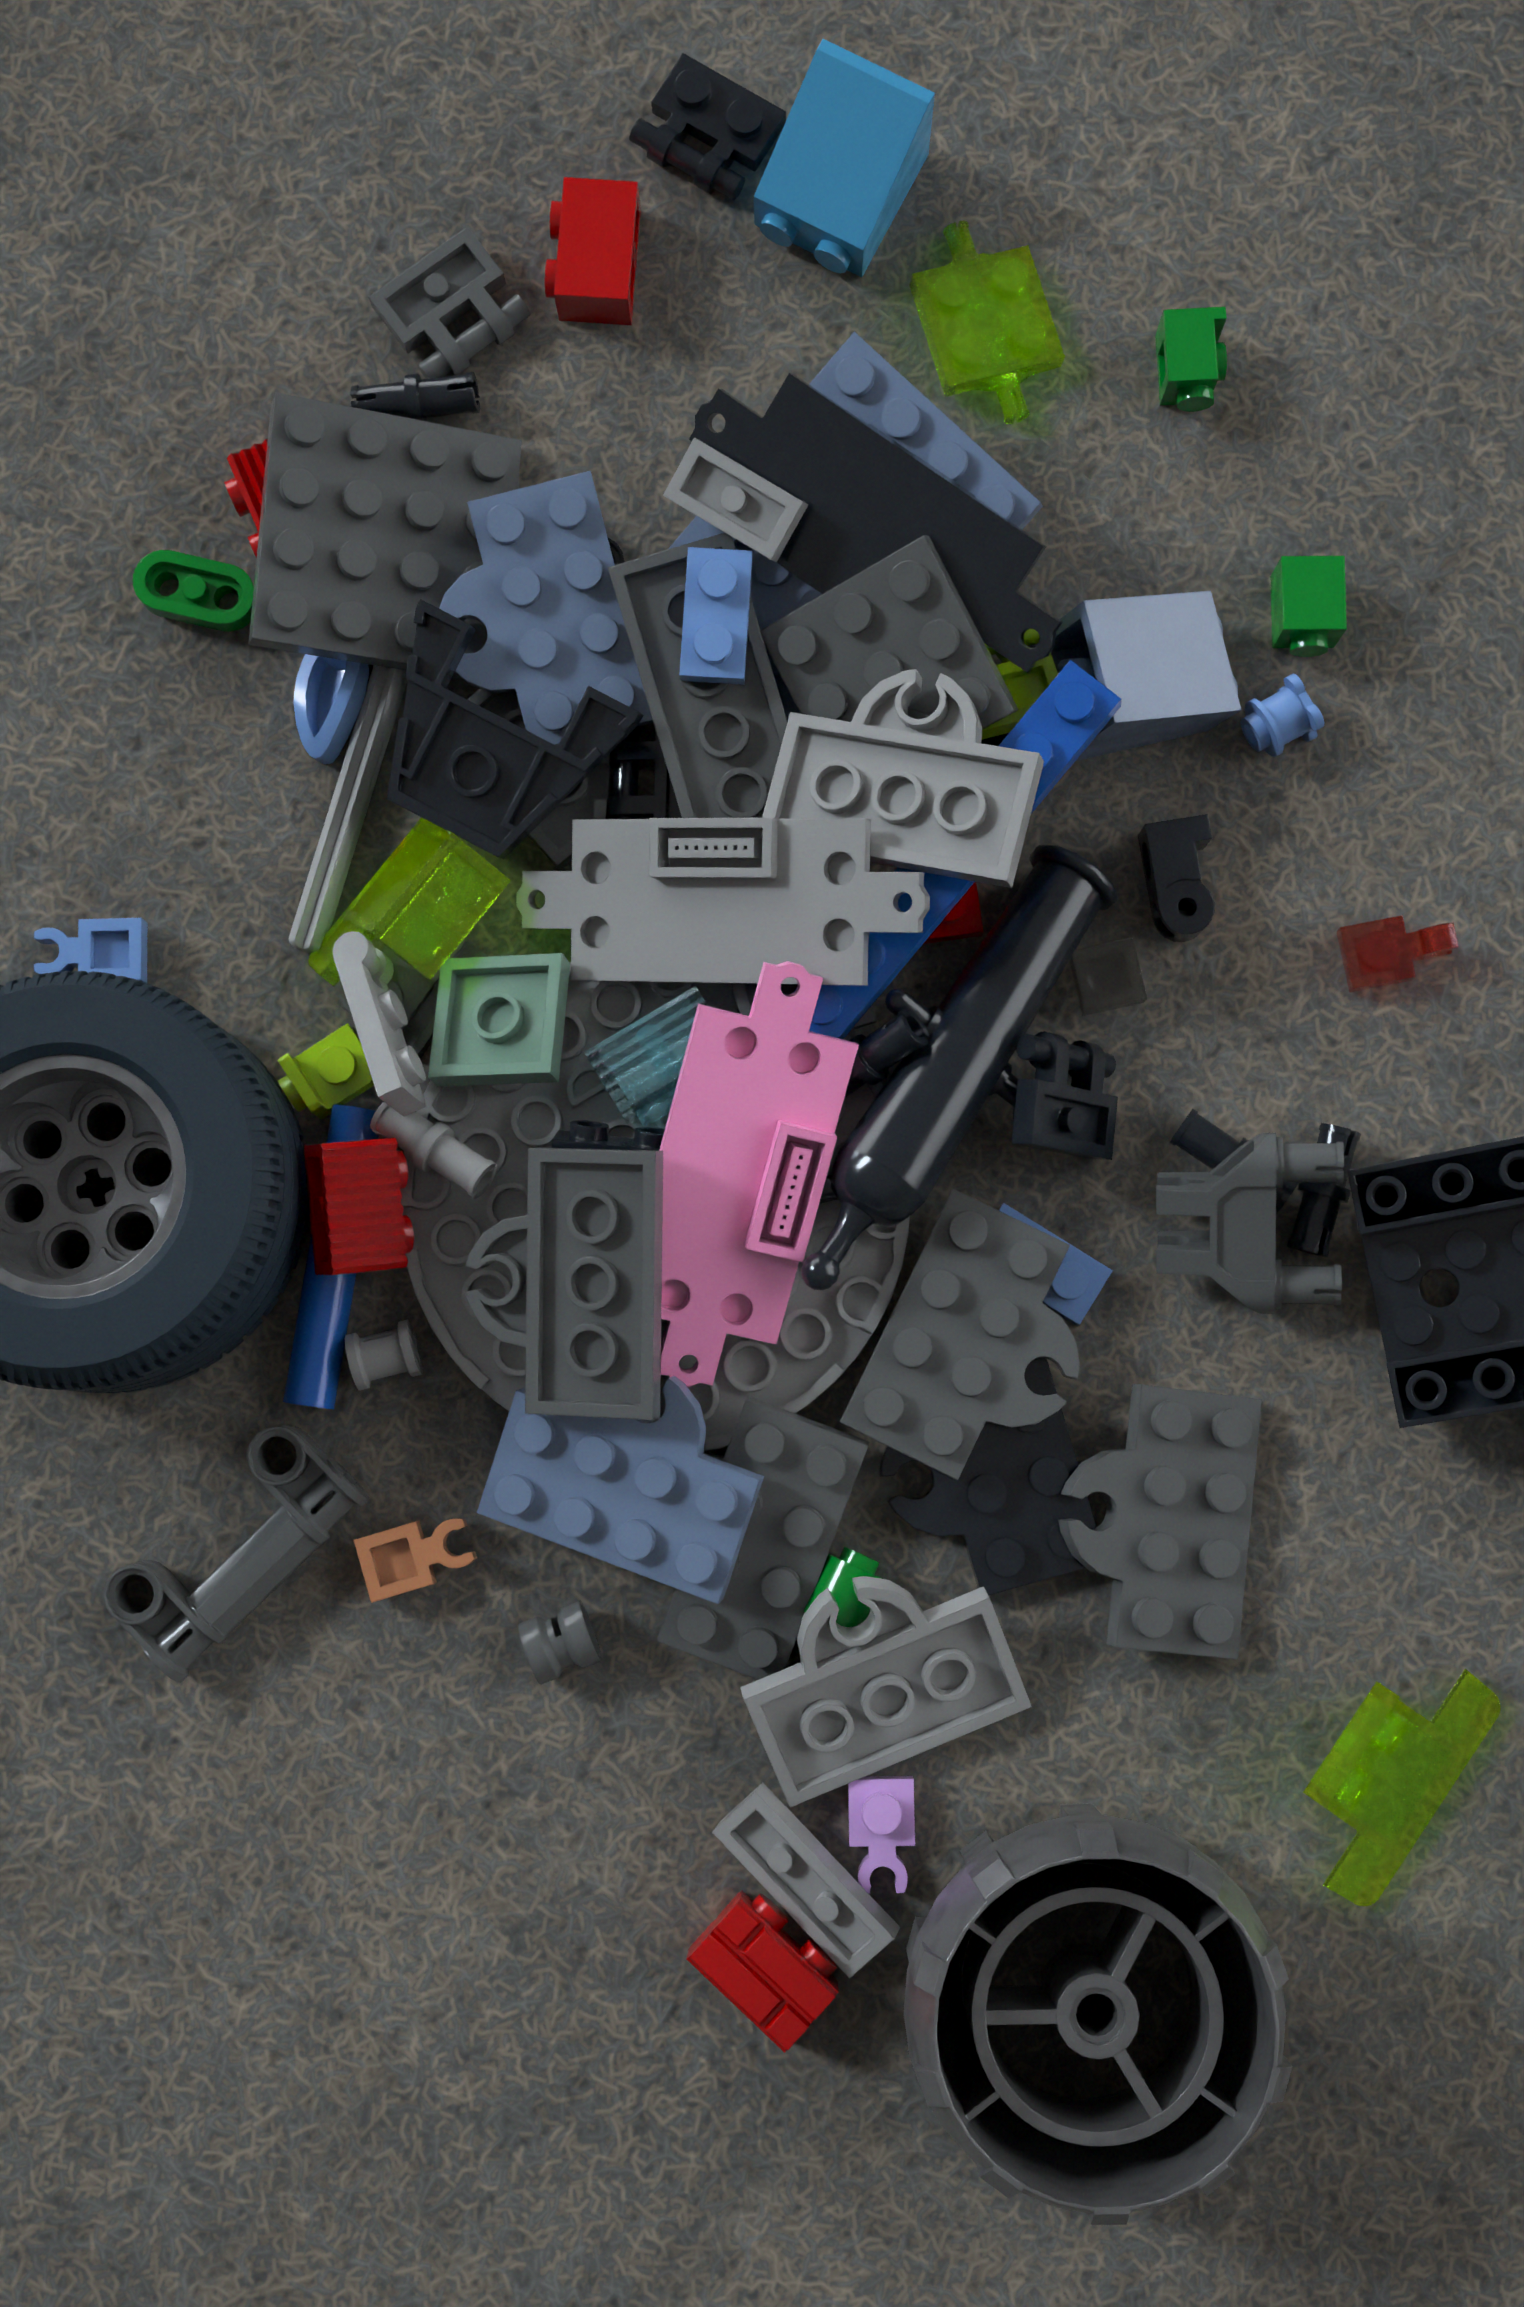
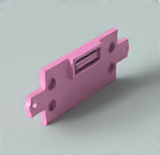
M786 961L775 965L763 962L749 1016L698 1004L659 1151H663L661 1319L667 1320L661 1342V1375L675 1376L685 1383L687 1387L699 1383L713 1386L726 1334L777 1344L799 1261L803 1262L837 1141V1136L834 1133L859 1045L855 1042L809 1031L823 978L808 973L798 963ZM788 977L795 978L798 984L796 991L790 995L783 994L781 991L783 980ZM685 1355L696 1357V1363L690 1369H683L679 1366L680 1359Z

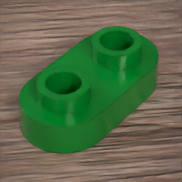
M157 550L143 557L134 570V591L143 605L157 616L224 632L237 631L251 622L254 583L244 570L235 565L172 550ZM170 579L179 581V586L175 593L169 596L160 594V587L165 581ZM228 593L238 595V602L233 608L228 610L219 608V601L224 595Z

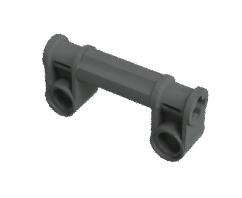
M282 1425L266 1428L256 1434L250 1442L247 1451L249 1469L254 1477L282 1505L192 1593L188 1591L168 1568L152 1560L134 1562L112 1573L105 1584L103 1597L105 1607L110 1615L141 1645L143 1651L153 1664L176 1682L181 1683L188 1677V1666L213 1642L222 1643L236 1627L310 1555L330 1538L328 1530L355 1504L363 1506L370 1499L361 1484L342 1465L330 1458L308 1433L297 1426ZM278 1436L291 1441L296 1449L297 1457L295 1464L287 1473L279 1472L272 1468L267 1459L268 1446ZM335 1491V1496L318 1511L317 1507ZM134 1574L145 1577L153 1586V1601L146 1609L137 1607L128 1598L127 1584ZM192 1629V1635L177 1647V1643Z

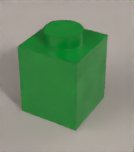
M1281 556L1270 576L1272 648H1290V654L1298 657H1313L1328 652V648L1336 646L1347 630L1345 556Z

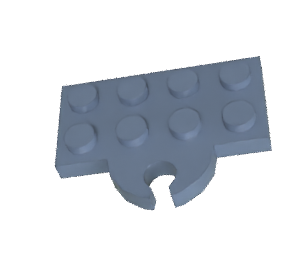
M591 471L467 502L483 565L462 574L445 592L439 609L462 621L472 619L483 623L487 628L488 636L482 649L475 653H464L455 672L469 685L491 693L516 692L526 730L554 745L560 743L588 686L639 711L644 716L638 726L654 723L608 567L615 564Z
M675 1376L668 1378L662 1388L666 1406L664 1414L659 1420L525 1414V1388H522L515 1392L477 1513L719 1604L724 1599L764 1476L703 1454L706 1425L700 1403L685 1383Z

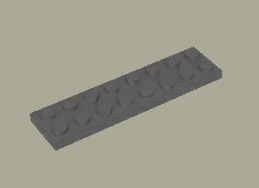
M721 533L608 567L682 818H762L788 721L751 598L745 685L681 681L679 676L688 547L736 550L733 537L727 533ZM731 983L740 1014L749 1016L757 984ZM781 984V991L785 995H790L797 988L798 984ZM873 1006L868 1009L852 1030L877 1022Z

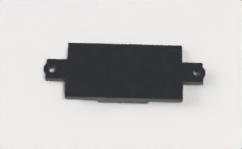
M789 373L764 416H761L723 389H718L712 400L701 405L695 415V429L689 438L690 441L694 438L702 441L808 504L807 509L776 563L821 594H824L923 535L929 536L984 643L1026 672H1030L1038 660L1049 656L1055 647L1056 632L1063 622L1018 592L1047 546L976 499L975 495L871 424H866L792 373ZM717 414H721L725 418V427L721 432L717 433L712 427V420ZM1029 629L1036 630L1040 636V641L1034 648L1028 647L1024 642V634Z

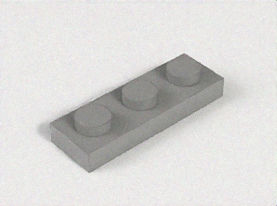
M763 1782L727 1814L712 1831L849 1978L895 1939L900 1926Z

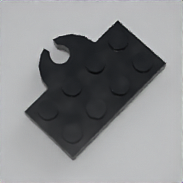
M1039 1358L1031 1361L1027 1365L1024 1374L1027 1387L1033 1393L1042 1396L1057 1394L1047 1359ZM1062 1408L1041 1422L1030 1426L1006 1428L985 1422L958 1480L927 1466L932 1475V1486L925 1496L919 1499H909L897 1495L887 1501L893 1511L915 1529L936 1536L962 1535L977 1588L984 1586L988 1596L1086 1568L1071 1555L1060 1532L1058 1520L1077 1519L1089 1529L1097 1528L1088 1496L1083 1499H1076L1061 1494L1065 1482L1078 1467ZM886 1446L880 1463V1477L894 1476L902 1465L916 1460Z

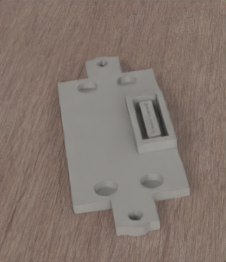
M868 818L572 819V871H522V885L517 892L516 906L522 915V928L571 929V980L758 984L763 962L777 965L790 961L801 964L810 974L821 976L823 978L822 985H868L869 932L923 933V919L930 910V896L924 887L923 872H870L871 819ZM541 891L545 896V904L539 909L535 904V896ZM904 893L909 894L912 899V906L906 912L901 911L898 907V899ZM788 977L781 984H797V980L793 977Z

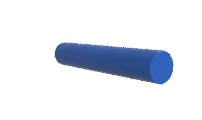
M332 1105L326 1143L379 1139V1135L370 1128L371 1120L376 1111L354 1106ZM312 1234L283 1402L334 1410L345 1348V1335H347L357 1273L315 1275Z

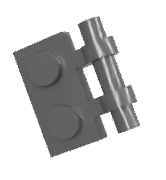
M468 226L369 296L372 308L407 354L427 340L436 352L417 364L425 379L445 377L449 373L453 376L459 375L470 367L468 360L494 341L501 345L515 335L513 328L531 315L527 305L518 294L500 306L492 299L490 295L506 285L504 273ZM473 309L480 320L453 338L445 327Z

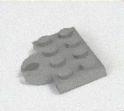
M917 669L906 670L880 681L862 698L851 722L790 712L762 818L871 819V863L1012 888L1044 760L1040 753L982 744V724L974 703L969 695L952 678L940 673L935 684L940 696L939 705L935 712L922 719L909 717V704L922 691V677Z
M868 1576L853 1577V1587L858 1601L870 1607L867 1619L855 1627H843L836 1623L839 1607L829 1588L825 1589L815 1598L802 1617L797 1637L801 1662L740 1687L744 1702L790 1808L1032 1707L984 1586L922 1611L910 1592L890 1580Z

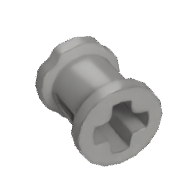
M408 1319L399 1321L397 1329L362 1338L357 1333L345 1335L347 1360L352 1378L358 1390L370 1388L371 1381L408 1372L412 1377L423 1375L422 1359L416 1334Z

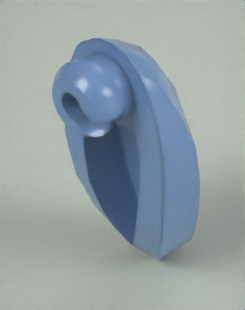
M308 654L304 655L295 684L293 700L295 720L302 745L309 756L323 764H331L344 747L366 695L369 678L368 664Z

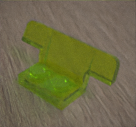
M421 817L324 935L320 949L316 952H311L308 963L322 978L332 986H335L339 982L340 977L333 958L334 944L344 933L354 931L361 933L370 941L373 939L377 942L380 941L430 981L511 880L453 832L445 830Z
M1464 1669L1431 1721L1405 1705L1400 1696L1376 1681L1303 1791L1308 1797L1358 1831L1323 1884V1886L1358 1906H1370L1380 1898L1500 1714L1501 1705L1498 1696L1467 1669Z

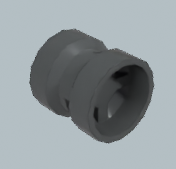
M581 1600L561 1607L558 1615L548 1620L537 1616L518 1624L525 1654L533 1674L540 1685L559 1678L563 1669L577 1665L581 1668H586L602 1661V1654L594 1629Z

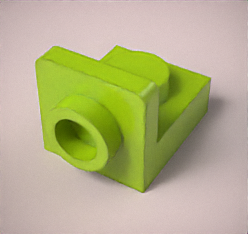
M348 1023L296 1057L286 1053L277 1059L286 1073V1076L278 1080V1083L291 1104L298 1112L308 1107L320 1119L331 1114L332 1105H345L374 1086L360 1039Z

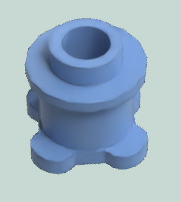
M1294 673L1283 679L1285 686L1279 688L1274 695L1261 702L1253 698L1245 703L1246 717L1240 721L1241 728L1246 740L1257 752L1265 750L1270 756L1276 757L1283 753L1285 744L1300 736L1309 742L1317 738V730L1324 727L1321 711L1310 699L1302 680Z

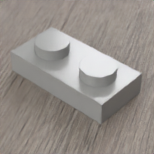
M696 438L692 440L663 494L664 497L775 562L778 561L808 507L807 503Z

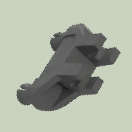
M1261 1133L1236 1149L1210 1172L1158 1173L1156 1214L1210 1216V1230L1158 1231L1156 1274L1210 1276L1237 1300L1260 1314H1275V1310H1281L1282 1304L1341 1306V1264H1334V1266L1282 1265V1259H1275L1276 1189H1283V1182L1343 1184V1142L1283 1143V1137H1276V1133Z

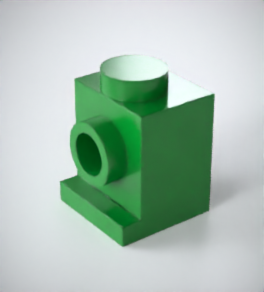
M1226 307L1163 310L1155 335L1160 406L1177 405V408L1181 411L1196 412L1208 409L1214 405L1215 386L1217 381L1225 380L1227 371L1226 345L1224 342H1218L1227 319Z

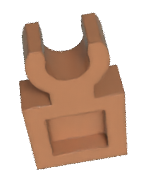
M464 1518L446 1520L436 1527L431 1537L424 1538L420 1521H415L355 1539L354 1544L371 1603L437 1583L433 1564L440 1563L448 1568H461L473 1563L477 1559L475 1551L455 1555L448 1550L446 1544L447 1537L452 1531L468 1526L467 1520Z

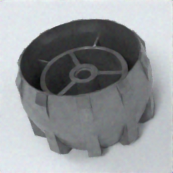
M1060 1804L1059 1818L1028 1825L997 1841H994L987 1831L983 1832L960 1850L965 1865L937 1896L927 1917L915 1916L906 1947L909 1965L906 1978L904 2020L909 2056L927 2106L932 2108L943 2129L976 2163L979 2177L1007 2198H1011L1021 2192L1050 2206L1087 2213L1091 2225H1127L1130 2212L1165 2205L1198 2188L1208 2196L1235 2174L1230 2166L1231 2161L1254 2135L1269 2104L1283 2102L1292 2065L1283 2055L1286 2008L1282 1986L1289 1978L1277 1944L1269 1937L1265 1926L1243 1890L1213 1859L1170 1828L1163 1831L1147 1823L1102 1815L1093 1804ZM1110 1902L1123 1905L1100 1949L1082 1944L1064 1947L1053 1955L1043 1971L1041 1986H990L993 1973L1007 1947L1021 1931L1039 1917L1058 1908L1076 1903ZM1157 1920L1175 1934L1182 1948L1190 1979V2006L1185 2028L1173 2051L1151 2075L1143 2079L1125 2049L1137 2033L1140 2015L1136 1998L1124 1980ZM1095 1993L1106 1996L1102 2007L1095 2012L1084 2015L1076 2014L1077 2006L1086 1996ZM1055 2024L1068 2047L1081 2056L1094 2059L1114 2056L1131 2087L1113 2095L1092 2099H1068L1041 2091L1021 2079L1000 2058L988 2038L987 2025Z

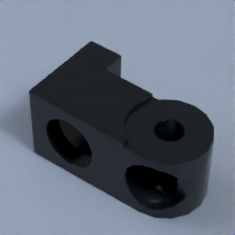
M1208 814L1148 823L1143 826L1138 834L1152 919L1156 930L1164 938L1173 942H1186L1197 937L1210 924L1215 913V902L1212 894L1201 882L1197 850H1203L1212 840Z

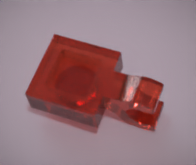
M1403 915L1344 926L1337 930L1349 992L1412 981L1416 977L1413 961L1452 954V949L1459 947L1454 922L1406 933Z

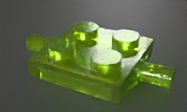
M959 221L958 227L956 222L951 223L944 228L943 234L946 237L953 261L945 266L913 273L909 284L944 395L948 397L971 390L996 391L1004 415V422L1006 424H1013L1015 418L1017 423L1021 422L1030 415V412L1027 409L1020 383L1031 375L1061 367L1065 359L1029 245L994 254H978L969 231L968 222Z

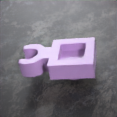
M865 1776L848 1783L849 1847L868 1846V1855L862 1859L858 1867V1883L870 1894V1875L874 1869L884 1866L890 1868L895 1874L896 1893H904L908 1883V1876L903 1861L896 1855V1846H915L913 1776Z

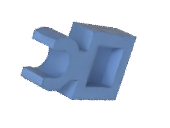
M142 918L78 919V937H69L55 928L38 929L34 932V939L41 944H58L59 955L51 963L34 964V972L38 974L61 973L78 968V971L110 973L116 976L140 980L147 984L148 923Z

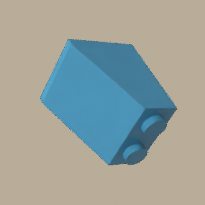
M822 39L755 192L754 224L760 228L762 234L770 241L785 247H789L793 243L813 253L815 259L822 266L833 272L845 273L848 270L863 277L929 155L935 93Z

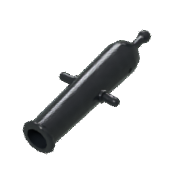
M1038 845L1029 857L1033 869L938 1007L932 1006L928 1009L902 989L891 990L886 995V1008L895 1016L901 1010L908 1008L921 1018L929 1033V1039H927L929 1043L922 1048H918L899 1062L836 1155L830 1176L831 1189L841 1202L837 1222L819 1252L811 1254L802 1265V1278L811 1289L826 1290L838 1280L840 1262L856 1238L865 1229L873 1224L885 1227L899 1224L912 1215L926 1201L988 1096L996 1093L1013 1107L1015 1106L1018 1078L1011 1074L1012 1065L1008 1062L1016 1050L1017 1041L1027 1032L1098 911L1109 909L1117 900V893L1112 881L1096 865L1078 853L1058 845Z

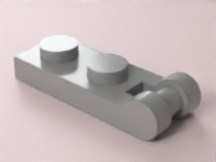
M354 931L344 933L334 944L333 958L378 1098L403 1117L427 1107L419 1084L426 1080V1074L416 1051L406 1044L401 1029L408 1024L403 1005L395 992L388 990L387 984L394 972L393 963L389 957L375 948L373 943L361 933Z

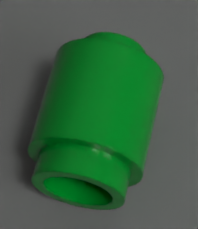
M845 1546L840 1557L828 1553L816 1588L803 1611L806 1612L815 1598L825 1589L829 1588L839 1607L836 1623L843 1627L860 1625L867 1619L870 1607L858 1601L852 1578L868 1576L884 1579L875 1574L880 1562Z

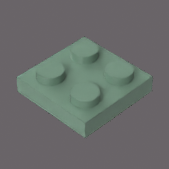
M563 953L442 959L428 1078L437 1087L559 1082L570 962Z

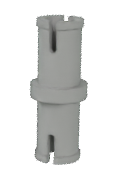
M385 1102L374 1113L370 1124L372 1131L385 1138H396L398 1147L412 1155L413 1164L424 1172L436 1171L469 1193L468 1195L474 1199L480 1197L493 1182L498 1169L496 1163L492 1160H487L455 1139V1131L443 1122L434 1125L416 1112L403 1117Z

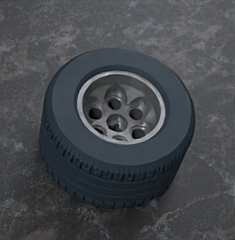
M63 971L61 973L33 975V978L28 976L6 982L5 986L0 985V1380L51 1390L88 1393H120L122 1391L128 1393L146 1390L148 1387H160L173 1383L174 1380H182L198 1373L199 1367L205 1369L222 1359V1353L229 1354L244 1341V1335L250 1336L263 1322L261 1317L263 1315L268 1316L279 1301L277 1298L279 1292L284 1293L292 1278V1275L289 1273L292 1268L296 1269L302 1253L299 1247L301 1243H305L309 1225L305 1221L306 1218L310 1217L304 1154V1146L306 1144L301 1142L304 1136L298 1119L293 1117L295 1115L293 1107L287 1096L282 1093V1088L275 1077L267 1071V1067L259 1058L249 1051V1048L190 1004L151 984H144L140 980L116 976L110 973ZM122 1109L126 1118L124 1130L117 1138L105 1141L101 1134V1123L104 1117L113 1110ZM58 1127L62 1136L61 1147L56 1154L50 1158L43 1159L39 1154V1139L48 1129ZM159 1154H168L172 1165L170 1176L164 1183L151 1187L146 1179L148 1163ZM99 1177L113 1182L115 1189L105 1193L106 1204L90 1198V1192L97 1190L100 1186ZM38 1189L43 1196L44 1207L41 1214L35 1220L26 1223L21 1215L20 1206L22 1200L29 1192ZM148 1216L154 1227L153 1237L143 1249L135 1251L129 1243V1229L137 1219ZM84 1234L90 1245L89 1256L81 1266L72 1269L66 1260V1248L74 1237Z

